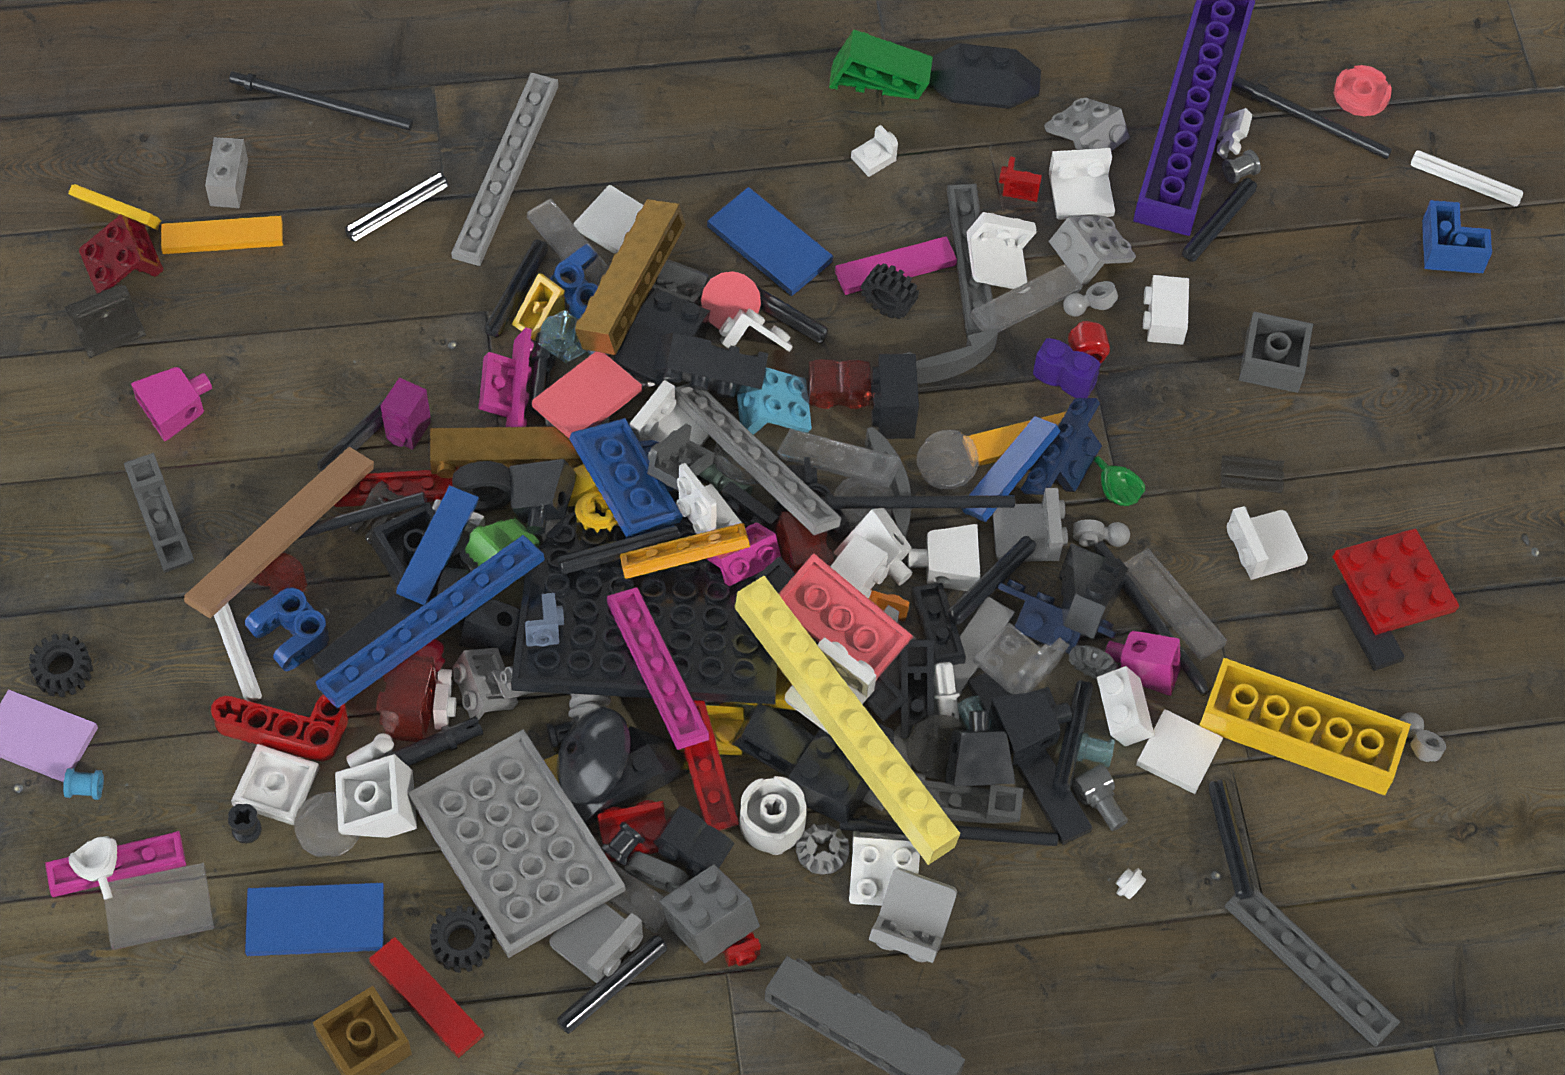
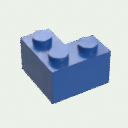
M1430 200L1422 220L1424 269L1483 274L1492 254L1491 229L1461 227L1459 202Z

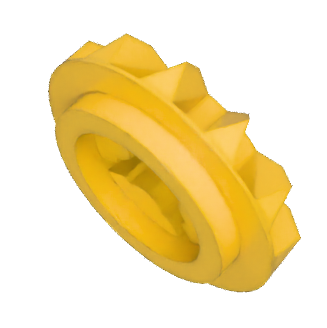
M600 491L589 492L577 501L575 506L577 522L583 524L585 530L594 528L597 533L600 529H607L611 532L614 525L619 526ZM595 507L606 515L603 517L598 513L595 514Z

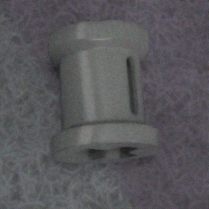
M1249 149L1244 151L1242 156L1233 160H1223L1222 169L1229 183L1235 184L1246 175L1259 174L1261 165L1256 153Z

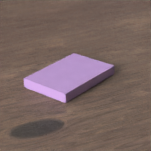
M8 689L0 703V758L64 782L67 768H76L98 727L94 722Z

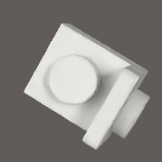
M880 125L875 128L874 138L852 150L851 159L870 177L896 161L897 139L891 132H887Z

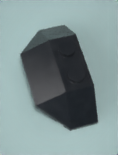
M958 43L932 56L928 86L930 88L933 87L952 103L1011 109L1031 98L1034 99L1039 96L1041 69L1016 49Z
M632 726L628 727L630 733L629 756L625 769L615 787L608 795L594 804L580 805L571 801L586 826L598 821V814L604 813L606 809L612 807L623 808L690 773L686 759L681 751L677 750L674 742Z

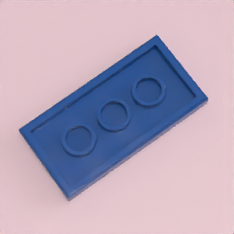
M749 187L707 220V227L790 296H793L833 262L832 254Z
M625 418L571 433L569 439L626 538L680 523L683 515L664 483L647 474L650 461Z
M383 883L247 889L245 944L247 956L378 951L384 946Z

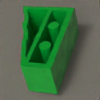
M853 29L833 60L829 88L838 89V85L856 87L855 92L864 93L865 88L883 90L882 95L919 99L929 85L933 57Z

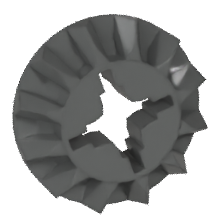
M1075 646L1069 653L1068 660L1074 665V668L1083 672L1084 676H1091L1094 680L1098 676L1119 669L1109 654L1093 646Z

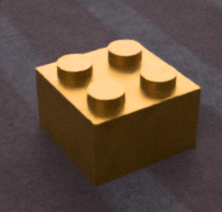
M371 986L312 1022L317 1037L341 1075H380L412 1055L409 1040L374 986Z

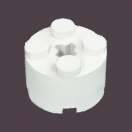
M774 776L771 779L763 780L761 778L755 780L746 788L741 798L739 823L743 837L751 846L772 855H779L797 844L805 830L807 814L805 797L800 787L787 778Z

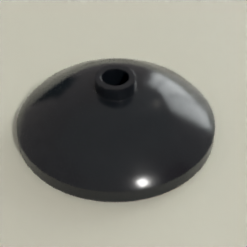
M606 707L595 708L581 716L564 737L557 759V776L560 786L570 801L580 805L594 804L608 795L619 781L629 756L630 733L624 717L617 711Z

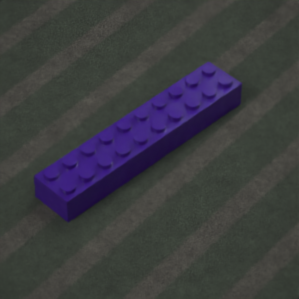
M1196 0L1138 198L1133 222L1190 236L1255 0Z

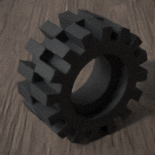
M884 263L882 265L877 264L861 285L862 296H866L865 301L872 303L874 310L878 308L880 314L885 315L887 313L888 317L892 319L894 317L901 319V317L904 318L919 297V290H916V283H911L912 278L910 276L905 277L903 275L904 271L900 269L898 272L895 266L891 265L888 267Z
M64 633L62 634V639H59L57 634L51 635L53 641L50 642L45 637L41 640L43 647L41 648L36 644L33 648L36 655L30 654L29 658L31 662L29 667L36 684L39 685L43 692L47 690L50 696H55V693L58 692L59 697H66L65 691L68 690L71 695L76 694L75 687L78 686L81 690L86 687L83 680L90 681V672H93L92 660L83 642L80 643L77 637L73 636L70 639L69 635ZM60 657H70L73 659V666L67 672L53 674L49 671V665L55 659Z
M462 905L456 906L457 911L452 912L451 908L446 909L444 917L439 914L436 917L437 924L433 923L431 926L432 934H430L433 955L435 954L438 963L442 962L447 970L454 967L455 972L461 973V968H466V971L470 972L473 971V965L476 964L478 968L482 966V959L487 960L489 958V950H492L493 947L492 932L480 911L475 913L474 908L470 906L465 911ZM459 928L469 929L475 936L473 944L464 950L454 949L448 943L450 934Z

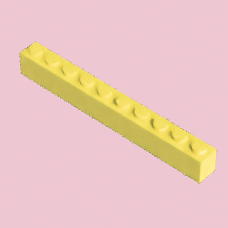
M763 576L738 591L735 604L736 611L925 862L929 865L955 848L960 836L958 829L767 578Z

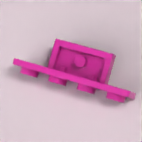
M526 327L514 340L512 359L488 352L483 358L478 409L506 417V427H526L527 420L524 418V409L529 400V393L526 392V387L531 376V367L528 365L534 342L531 340L532 329Z

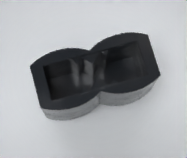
M681 805L673 810L653 842L659 848L658 852L663 857L671 861H680L686 866V872L693 878L713 864L720 868L735 844L725 834L708 825L698 815Z

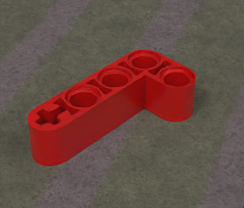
M324 694L317 700L310 718L232 696L219 697L211 705V714L216 729L220 734L322 762L331 759L335 755L348 724L345 703L336 708ZM330 710L339 711L333 716L325 715ZM259 721H264V722H266V723H265L263 726H261V727H258V728L252 727V725H253L254 723H256V722H259ZM287 730H296V733L291 736L283 735ZM317 739H328L324 744H314Z

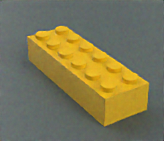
M1223 658L1199 726L1226 739L1385 796L1394 780L1411 724Z

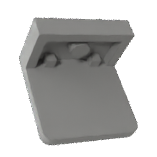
M1089 98L1075 100L1073 105L1063 112L1054 115L1044 125L1046 132L1073 140L1076 150L1110 148L1112 151L1130 138L1121 108Z
M1106 216L1067 217L1049 240V243L1080 285L1088 284L1104 264L1133 262L1136 258L1130 243L1120 235L1115 228L1114 222Z
M1045 488L1041 504H1015L1014 508H997L992 514L995 553L998 561L1023 536H1029L1037 544L1035 551L1024 562L1059 561L1062 546H1067L1068 533L1067 528L1061 525V519L1065 517L1064 500H1059L1058 488Z
M896 868L891 875L879 916L872 928L869 940L875 942L882 949L906 953L915 961L933 963L941 946L957 896L956 888L917 873Z
M603 903L558 929L550 938V946L595 983H599L604 977L611 976L617 970L621 959L628 951H633L639 945L643 938L642 920L633 913L624 919Z

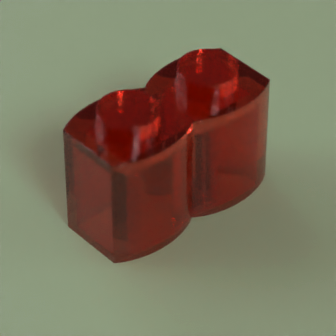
M834 360L810 361L808 368L809 404L822 409L836 405L859 409L870 405V363L861 360L842 362Z
M281 553L252 580V582L258 585L269 587L274 595H277L286 588H296L303 592L308 586L302 564L295 557L286 553Z

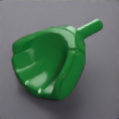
M1100 456L1095 457L1094 462L1103 470L1101 473V485L1106 498L1119 506H1130L1137 503L1145 492V484L1142 479L1126 467L1109 466Z

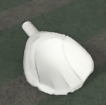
M109 836L97 837L92 841H88L74 853H71L69 864L78 876L93 882L99 881L104 900L113 898L107 877L113 874L116 866L117 843L115 839Z

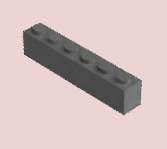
M786 956L765 989L766 1002L890 1075H960L963 1070L965 1059L961 1057V1054L955 1048L949 1045L941 1046L932 1041L931 1036L924 1030L917 1027L913 1029L901 1022L900 1017L889 1010L881 1011L872 1006L871 1001L860 993L852 994L842 988V984L831 976L826 975L823 977L813 971L811 965L802 959L797 958L793 960Z

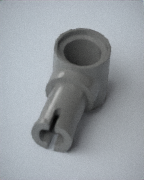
M1099 764L1072 780V789L1078 800L1083 805L1090 804L1092 808H1097L1112 832L1127 823V817L1113 798L1115 795L1113 792L1115 784L1112 776L1103 765Z

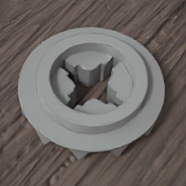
M828 822L824 825L813 824L810 828L803 831L801 839L797 842V857L803 867L813 873L830 874L836 872L848 859V838L842 834L840 828L836 829L830 826ZM830 840V852L822 851L815 856L817 851L816 843L823 844Z

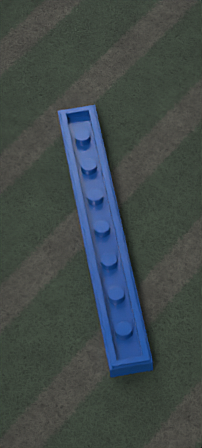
M522 535L317 680V688L336 708H339L545 560L544 554L527 537Z

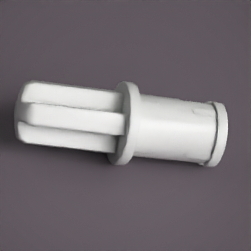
M950 662L937 663L934 665L937 693L934 695V699H937L939 726L940 728L960 726L957 697L960 695L955 690L953 665Z

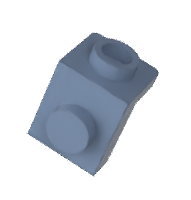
M555 593L542 594L543 620L525 622L527 646L559 644L558 625H564L563 606H556Z

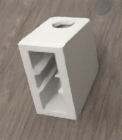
M884 508L872 509L833 552L836 556H839L853 537L858 535L888 553L886 567L889 568L886 577L889 575L899 586L906 582L913 573L902 562L903 558L911 551V546Z
M977 524L929 531L926 537L925 549H911L907 554L908 568H926L928 585L943 583L944 588L968 591L980 579Z

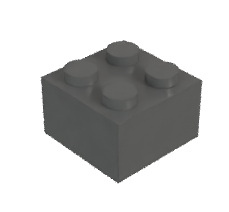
M1253 312L1246 334L1238 381L1298 393L1306 371L1313 324Z
M715 864L659 900L669 928L704 964L760 927L750 898Z

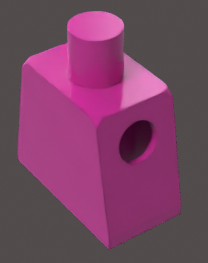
M174 367L131 383L137 402L164 441L169 440L203 414L204 410L199 396L213 389L205 373H201L188 380L179 367Z
M1131 631L1125 644L1113 641L1108 642L1105 652L1113 658L1114 662L1121 663V668L1127 666L1140 677L1143 687L1169 696L1172 695L1181 670L1180 639Z

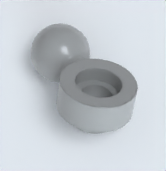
M1103 281L1092 285L1087 290L1086 295L1079 293L1069 294L1063 302V307L1068 315L1077 317L1082 315L1088 306L1099 310L1109 309L1117 301L1118 294L1112 282Z
M1080 520L1073 524V539L1082 546H1095L1099 541L1106 539L1110 545L1121 547L1130 538L1129 528L1121 522H1114L1108 527H1104V524L1097 520Z
M1408 712L1402 715L1399 720L1411 724L1407 737L1413 738L1411 748L1415 756L1425 762L1438 761L1446 750V744L1443 739L1433 732L1424 730V721L1419 714Z

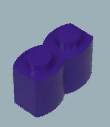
M1046 338L1036 355L1033 374L1045 384L1060 386L1064 392L1075 398H1088L1096 385L1101 364L1096 358L1087 353L1073 351L1062 341Z

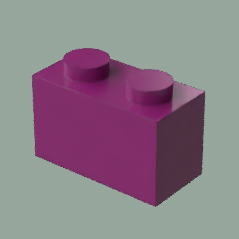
M398 378L381 404L385 434L392 444L414 450L431 423L427 389Z

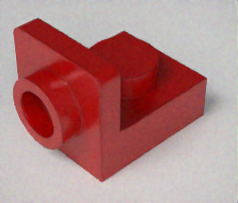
M1010 156L1008 167L1002 166L999 183L1004 184L1002 196L1037 202L1042 175L1013 170L1016 157Z
M753 932L724 950L723 955L728 967L735 964L745 966L755 961L757 956H760L761 944L759 939L755 938Z

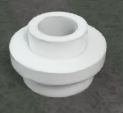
M1128 868L1116 882L1119 886L1116 893L1119 896L1124 895L1131 899L1146 881L1141 875L1142 871L1137 868L1132 872Z

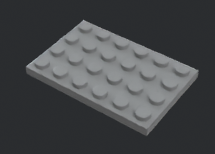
M524 729L408 793L418 814L474 904L482 913L484 920L486 919L489 928L508 958L626 891L625 884Z

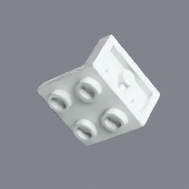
M1110 148L1052 151L1049 178L1056 218L1058 220L1076 216H1114L1115 208L1108 176L1112 160Z
M665 380L629 424L638 441L654 440L660 443L672 431L678 430L684 424L692 426L690 441L700 446L710 436L676 404L675 386Z
M686 463L679 465V478L677 479L679 499L677 500V507L683 517L687 516L692 522L696 534L742 523L712 484L704 487Z
M853 831L849 901L852 904L882 906L893 871L896 868H902L918 874L920 854L906 835Z

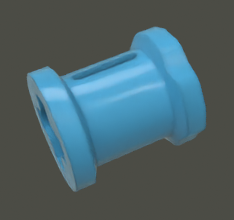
M67 768L63 785L64 797L71 798L73 795L92 796L94 800H99L102 796L104 783L102 770L88 773L75 772L74 768Z

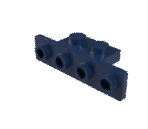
M1075 398L1069 405L1067 412L1058 425L1061 432L1039 457L1021 487L1024 494L1044 495L1045 488H1051L1055 479L1058 480L1066 492H1075L1102 447V444L1088 426L1100 405L1097 398Z
M1011 579L1008 580L1007 584L1001 582L998 584L997 589L1025 600L1013 629L1014 631L1068 654L1073 647L1077 646L1082 634L1063 625L1062 607L1054 604L1055 598L1039 591L1036 596L1024 592L1026 586ZM1104 620L1098 630L1099 633L1111 638H1116L1118 632L1112 629L1114 623Z

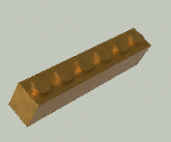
M647 199L643 208L638 211L633 226L625 234L624 242L619 251L614 254L609 269L601 277L599 287L594 296L590 297L584 314L576 323L575 332L583 350L616 355L686 225L680 204Z
M556 427L430 428L431 474H437L441 478H452L453 474L460 467L479 461L497 462L508 468L513 465L565 459L572 469L583 464L570 439Z

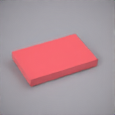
M594 352L532 400V407L566 437L570 438L572 432L594 427L602 423L642 391V384L605 353Z

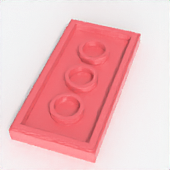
M814 553L778 593L814 640L819 643L825 637L831 642L836 641L846 648L848 655L857 661L862 660L873 668L874 674L877 675L876 680L913 638L907 630Z

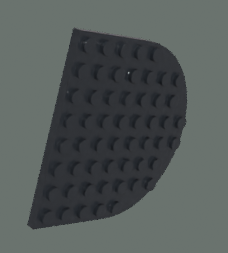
M668 491L677 505L679 492ZM595 507V514L598 513L603 517L606 515ZM575 511L558 522L546 534V540L539 547V550L544 554L545 560L527 572L525 576L511 678L512 691L652 698L607 604V596L637 587L692 700L775 704L777 664L735 609L737 592L756 581L755 577L759 573L728 586L724 583L721 568L705 558L627 579L624 576L621 559L562 574L557 562L559 556L626 538L620 526L615 525L611 532L607 529H600L598 533L594 528L585 530L583 524L577 522ZM736 515L744 523L745 528L750 526L746 520ZM687 516L682 517L680 523L673 524L677 526L680 538L696 535L693 524ZM555 593L556 606H563L564 625H558L559 644L527 646L525 622L543 620L542 594Z

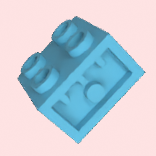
M766 367L761 390L737 394L739 421L753 435L767 423L805 433L812 429L805 378Z

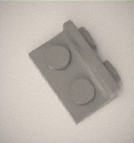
M498 648L465 650L452 667L453 679L459 686L463 706L468 711L470 718L476 715L479 720L485 712L511 710L518 704L516 697L504 699L493 676V670L505 668Z

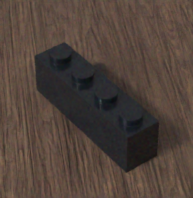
M398 594L393 595L312 659L315 673L322 678L423 605Z

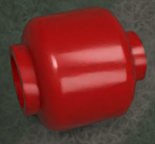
M1083 321L1068 334L1069 347L1073 351L1087 353L1096 358L1100 364L1110 353V344L1106 330L1099 323Z

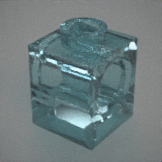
M563 310L545 319L541 326L542 333L539 345L564 363L586 353V350L582 349L575 332L577 318Z

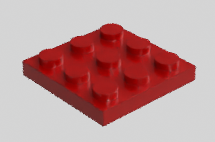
M1416 528L1339 549L1332 556L1374 635L1454 613L1459 607L1456 598Z

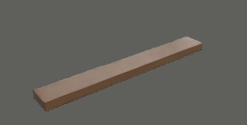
M348 447L184 595V602L208 618L213 617L374 469V461Z

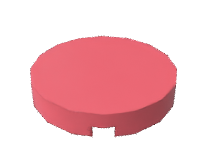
M1358 65L1354 66L1353 69H1345L1339 74L1333 93L1336 102L1344 110L1353 115L1365 117L1376 115L1386 108L1391 98L1392 87L1391 84H1388L1386 76L1381 71L1373 67Z
M733 271L724 272L711 278L704 287L701 305L703 308L710 310L708 322L720 330L728 317L734 319L740 309L746 313L750 308L758 314L761 305L760 292L755 283L746 275Z

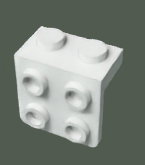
M983 212L966 232L973 279L980 283L1024 290L1027 286V277L1022 249L1037 233L1035 223Z
M750 308L746 313L740 309L734 319L728 317L719 330L720 335H722L720 338L721 343L728 348L730 345L735 346L749 325L789 352L793 347L789 342L791 338L789 334L775 325L772 329H769L763 325L765 322L764 318Z
M1245 506L1233 509L1229 523H1227V532L1230 539L1234 542L1241 564L1245 567L1251 580L1302 566L1306 563L1308 556L1286 511L1278 510L1250 518Z
M824 637L818 643V647L863 704L875 688L877 675L874 674L873 668L862 660L857 661L848 655V651L836 641L831 642ZM792 685L785 694L786 703L827 732Z

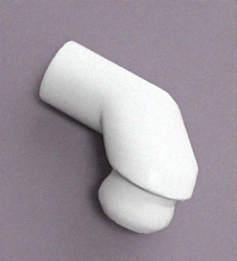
M386 733L378 734L373 742L347 755V762L352 768L383 758L385 754L393 751L394 743L390 735Z

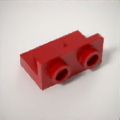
M646 800L634 807L624 809L612 807L606 809L604 813L598 814V827L602 845L610 843L620 830L619 824L623 821L645 839L644 843H639L632 852H641L646 855L658 852L659 848L653 842L666 823L663 801ZM604 851V854L610 862L616 861L614 858H612L609 854H607Z

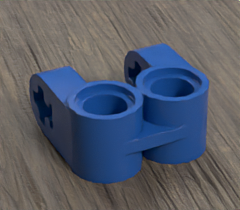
M585 244L560 262L550 278L551 281L564 289L565 302L569 305V312L577 321L587 308V305L582 303L581 299L589 301L598 288L596 284L588 283L584 278V270L598 257V254L589 244ZM561 277L570 279L572 283L564 282Z
M286 588L280 591L273 598L250 613L245 620V626L256 638L266 636L280 625L290 631L293 637L279 646L273 655L274 660L284 671H290L298 667L314 654L323 650L329 641V633L324 616L314 610L307 602L304 593L296 588ZM290 607H298L293 612L286 611ZM309 629H318L312 634L305 633Z

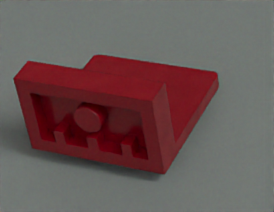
M122 214L79 248V253L95 291L100 295H104L135 269L154 277L164 271L145 226Z

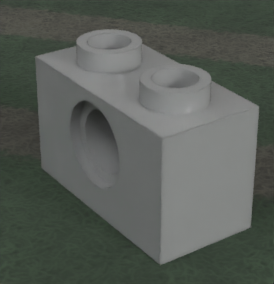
M214 137L205 183L210 206L240 208L248 165L244 139Z

